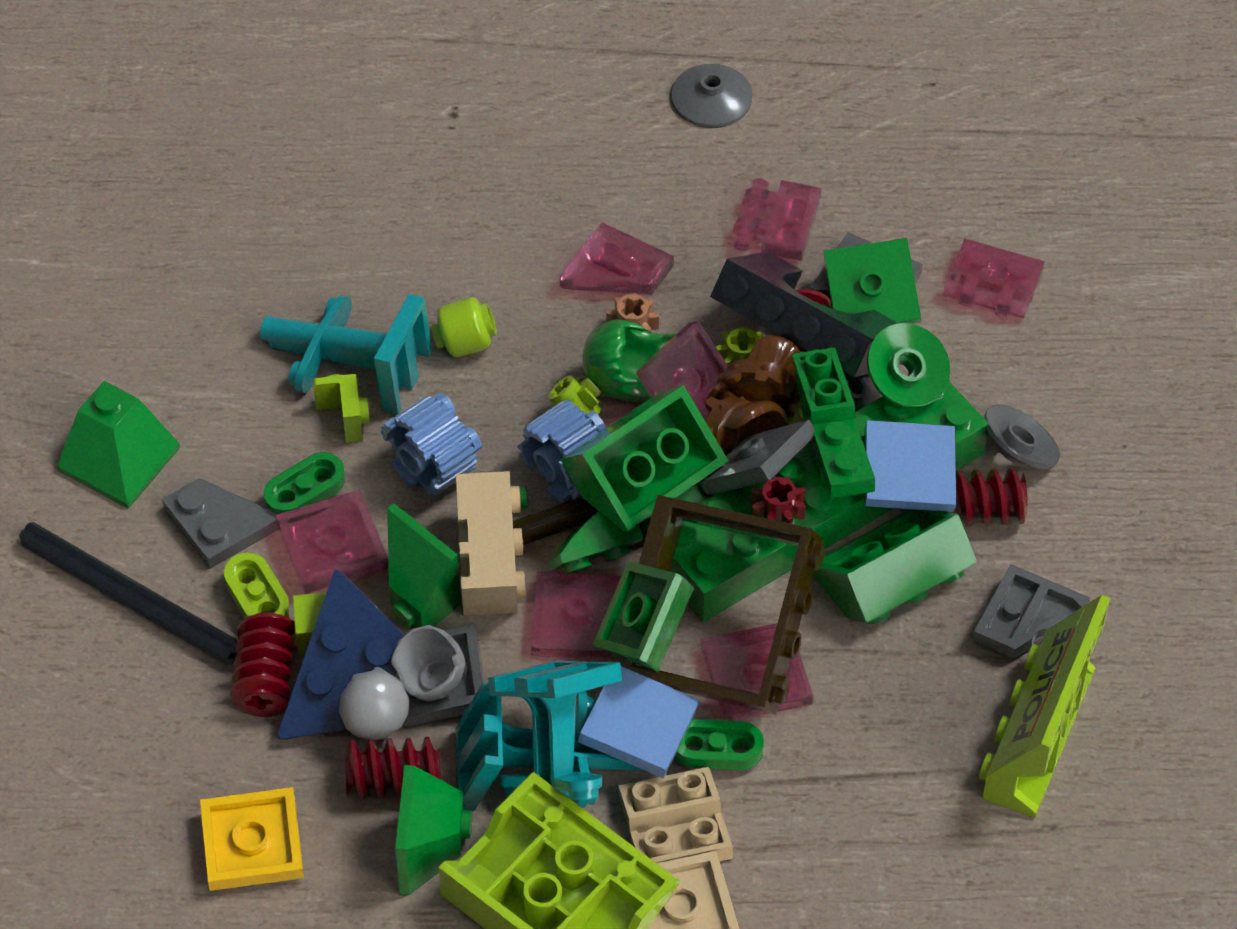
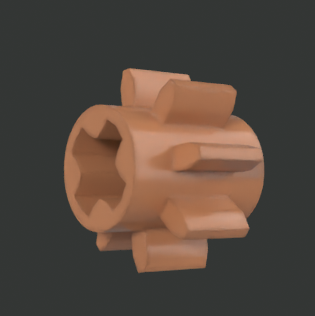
M637 293L625 295L622 298L616 297L615 310H606V322L621 319L640 324L648 332L659 329V314L654 313V301H647L644 297L637 295Z

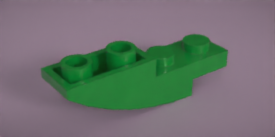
M835 347L792 354V363L804 421L810 420L815 429L814 437L809 441L820 480H825L830 497L837 498L875 492V476L855 421V404Z
M701 484L689 488L675 499L700 504L713 495H706ZM597 511L574 529L559 545L547 562L549 572L564 567L566 574H571L591 567L590 559L605 555L606 561L610 562L632 554L630 546L644 539L642 533L648 531L652 515L629 531L624 532L601 512Z

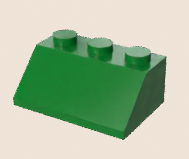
M684 385L660 391L560 459L582 498L624 532L629 531L652 515L657 495L676 498L729 461Z
M910 509L824 555L820 569L814 570L813 576L847 618L865 622L866 624H875L888 618L891 615L890 610L900 604H910L927 596L929 588L939 583L946 584L961 578L964 575L963 570L977 563L959 514L946 511Z

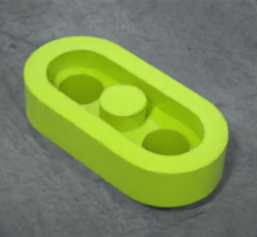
M246 552L233 556L226 563L224 568L226 588L244 618L266 611H272L290 618L288 596L263 557L255 553ZM244 579H254L248 584L242 583Z

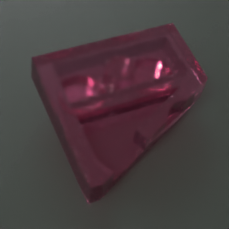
M602 222L560 275V287L570 290L652 295L674 267V256Z

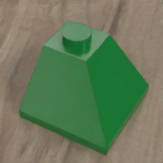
M103 381L77 411L57 469L64 475L129 509L180 449V444L139 398Z
M393 503L387 508L390 612L394 619L404 628L411 627L413 629L426 625L435 627L461 605L458 554Z
M404 765L395 846L400 895H411L439 873V866L444 861H455L461 856L462 839H471L473 812L472 810H464L463 792L411 765Z

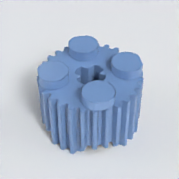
M442 393L431 398L430 396L424 397L383 424L380 431L384 441L389 440L393 445L392 450L396 452V458L392 460L394 470L398 471L399 477L403 478L405 484L411 487L417 483L420 487L423 486L426 494L432 498L456 482V474L472 472L477 464L475 452L482 448L479 435L469 426L464 428V424L459 422V417L454 415L455 408L453 403Z
M565 400L527 424L525 429H523L525 440L518 444L517 448L521 451L519 454L524 459L523 463L528 469L538 468L540 476L544 477L546 483L549 482L550 486L545 490L549 493L550 498H555L556 502L564 503L571 498H577L581 494L560 459L606 429V426L596 412L590 411L585 414L584 411L581 412L579 407L575 406L570 400Z

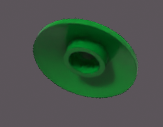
M912 323L890 325L876 335L868 349L867 370L874 387L885 399L905 408L927 406L942 395L949 383L951 371L946 349L932 332ZM898 364L906 367L908 376L900 372Z

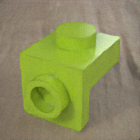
M332 374L327 377L313 379L316 409L342 408L346 443L363 441L361 424L370 423L367 397H358L356 374Z

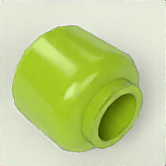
M467 297L441 306L437 312L438 323L431 325L433 338L438 349L446 347L449 354L455 358H461L488 349L492 343V336L497 335L496 323L488 303L481 304L474 297Z

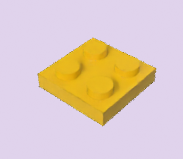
M293 787L200 799L207 878L210 891L304 878Z

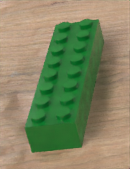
M950 381L942 395L924 407H901L882 396L855 412V421L863 444L866 420L955 426V470H959L985 454L988 435L986 427L989 423ZM810 442L772 477L785 478L789 476L790 481L796 488L805 489L803 502L806 505L804 520L794 518L792 524L812 528L822 537L821 543L824 544L825 549L894 509L865 506V493L831 498L825 480H820ZM765 482L715 494L700 504L752 515V506L754 505L751 503L752 489H762ZM683 521L670 572L683 576L694 587L687 605L704 623L791 571L798 546Z

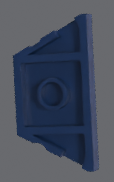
M334 569L277 735L279 739L287 740L296 737L346 731L347 729L339 714L341 693L352 680L353 675L374 670V667H379L394 677L396 676L397 672L392 666L391 659L398 641L404 634L339 570Z

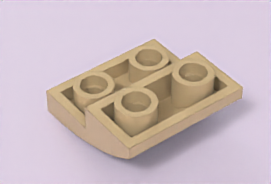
M709 767L666 775L664 779L657 777L618 785L631 843L655 863L717 851L719 861L733 859V845L721 814L720 797Z

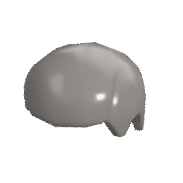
M431 625L413 628L398 641L391 659L392 666L395 668L404 689L411 696L426 702L449 695L461 684L465 668V659L460 646L446 631Z
M374 667L372 671L354 674L352 680L341 693L339 714L347 730L362 740L387 738L403 726L408 716L409 697L402 682L382 668Z

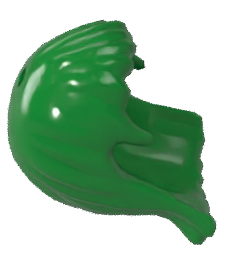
M621 319L611 320L599 325L587 337L582 355L583 372L585 377H588L599 388L600 394L621 401L646 402L660 391L684 385L688 393H690V385L692 383L691 372L694 361V340L689 332L656 334L645 331L643 326L634 322Z

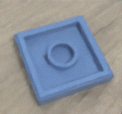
M866 420L864 447L875 476V492L865 493V506L954 512L956 506L955 426Z
M621 666L622 681L603 687L580 732L578 742L664 779L700 700Z

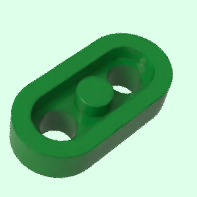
M318 452L308 456L275 476L266 484L264 488L265 507L278 514L281 520H292L300 517L341 491L345 484L343 462L339 457L328 452ZM321 478H328L325 482L317 481ZM284 500H292L289 503H281Z
M692 719L674 759L681 765L689 768L709 767V769L748 770L756 766L762 759L764 749L763 734L755 725L745 721ZM690 745H697L701 749L698 751H694L687 749V747ZM742 747L746 749L747 752L736 753L733 751V749Z

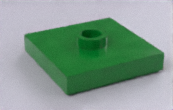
M907 238L823 251L832 309L852 314L876 310L897 323L914 324L921 322L922 318Z

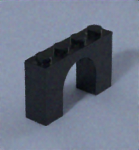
M768 251L726 259L710 295L711 298L786 340H790L793 344L806 351L835 347L843 372L852 377L868 374L867 353L872 340L886 327L898 324L876 310L856 314L846 313L826 307L795 291V288L803 270Z

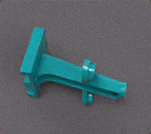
M408 294L388 333L344 327L350 316L352 306L351 297L340 295L337 298L331 297L328 300L321 323L277 318L270 315L264 318L260 328L261 340L268 341L271 348L304 355L302 361L297 360L293 363L289 372V385L294 386L297 392L306 393L310 390L322 359L368 368L376 371L382 411L398 415L402 410L399 395L400 386L412 390L419 377L416 362L417 354L429 358L432 353L425 298Z
M551 661L488 677L490 696L521 697L529 704L532 712L534 770L514 771L500 775L499 786L504 787L505 795L510 796L532 772H535L571 800H587L598 797V788L602 787V775L573 771L576 693L622 681L620 662Z
M483 682L455 728L456 788L463 792L464 810L472 811L476 810L502 767L534 768L533 729L517 728L505 724L502 721L501 696H490L488 682ZM586 691L576 693L573 771L590 773L589 769L645 771L578 742L580 732L595 705V699L592 696H587ZM597 797L572 801L585 808L587 804L594 805Z

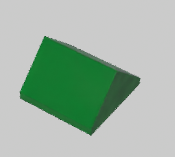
M628 561L593 646L659 672L694 587L677 573Z

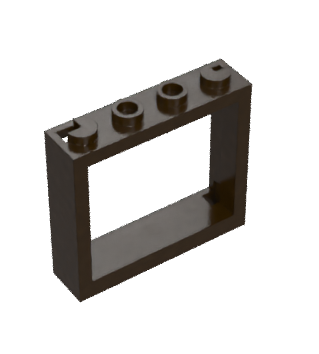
M657 495L639 564L670 572L683 521L798 546L759 694L660 670L656 672L616 655L613 656L612 662H620V665L624 668L683 693L776 715L778 705L785 702L789 692L790 680L786 675L790 660L796 659L800 650L802 637L798 629L802 614L807 615L812 605L813 589L810 588L814 570L820 569L824 559L825 546L821 543L822 537L812 528Z

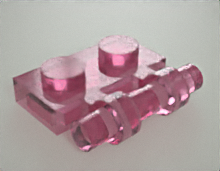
M762 178L754 179L751 188L747 189L742 201L744 211L742 216L737 218L733 233L736 236L733 243L734 248L739 251H747L751 241L757 238L763 240L761 252L768 251L779 257L802 261L821 200L822 188L781 180L778 192L767 190L769 184L766 180ZM765 210L771 211L769 220L760 219V213Z
M964 238L952 268L951 280H947L943 296L957 299L959 305L971 308L972 304L995 310V315L1007 318L1008 315H1013L1025 319L1029 302L1032 303L1043 274L1045 261Z

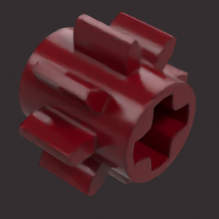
M789 476L785 478H772L765 482L762 489H752L751 503L754 504L752 506V515L789 524L793 523L794 518L804 520L806 505L803 504L805 489L796 488L790 481Z

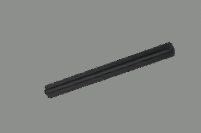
M29 522L19 534L20 543L25 548L226 665L234 664L236 638L39 524Z

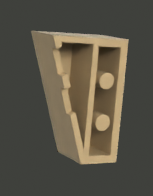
M510 471L456 474L463 615L517 613V598H526L524 571H516L515 555H523L522 528L513 529L512 513H521L519 486L510 485Z

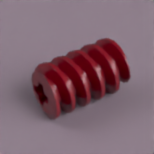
M1009 468L1006 470L1002 481L998 470L991 469L988 472L986 481H984L981 471L977 469L971 472L967 482L963 472L956 470V506L954 512L951 513L962 514L967 526L972 525L975 513H980L984 526L989 525L994 512L998 513L1002 525H1007L1010 512L1016 513L1019 524L1025 523L1028 497L1024 473L1020 480L1016 470Z
M258 613L246 617L237 628L238 640L235 645L236 656L234 658L233 686L230 690V698L235 707L244 713L267 718L283 713L288 706L287 700L284 698L289 694L287 682L291 678V672L288 667L293 659L290 651L294 647L292 635L295 633V622L289 617L276 613Z
M424 737L420 751H416L411 738H406L402 750L397 751L392 738H387L383 752H378L374 739H368L365 751L360 753L355 739L350 740L345 754L347 798L352 786H355L359 797L366 799L371 785H374L379 798H385L390 784L393 785L396 795L401 797L404 765L416 766L441 780L440 749L435 750L430 737Z

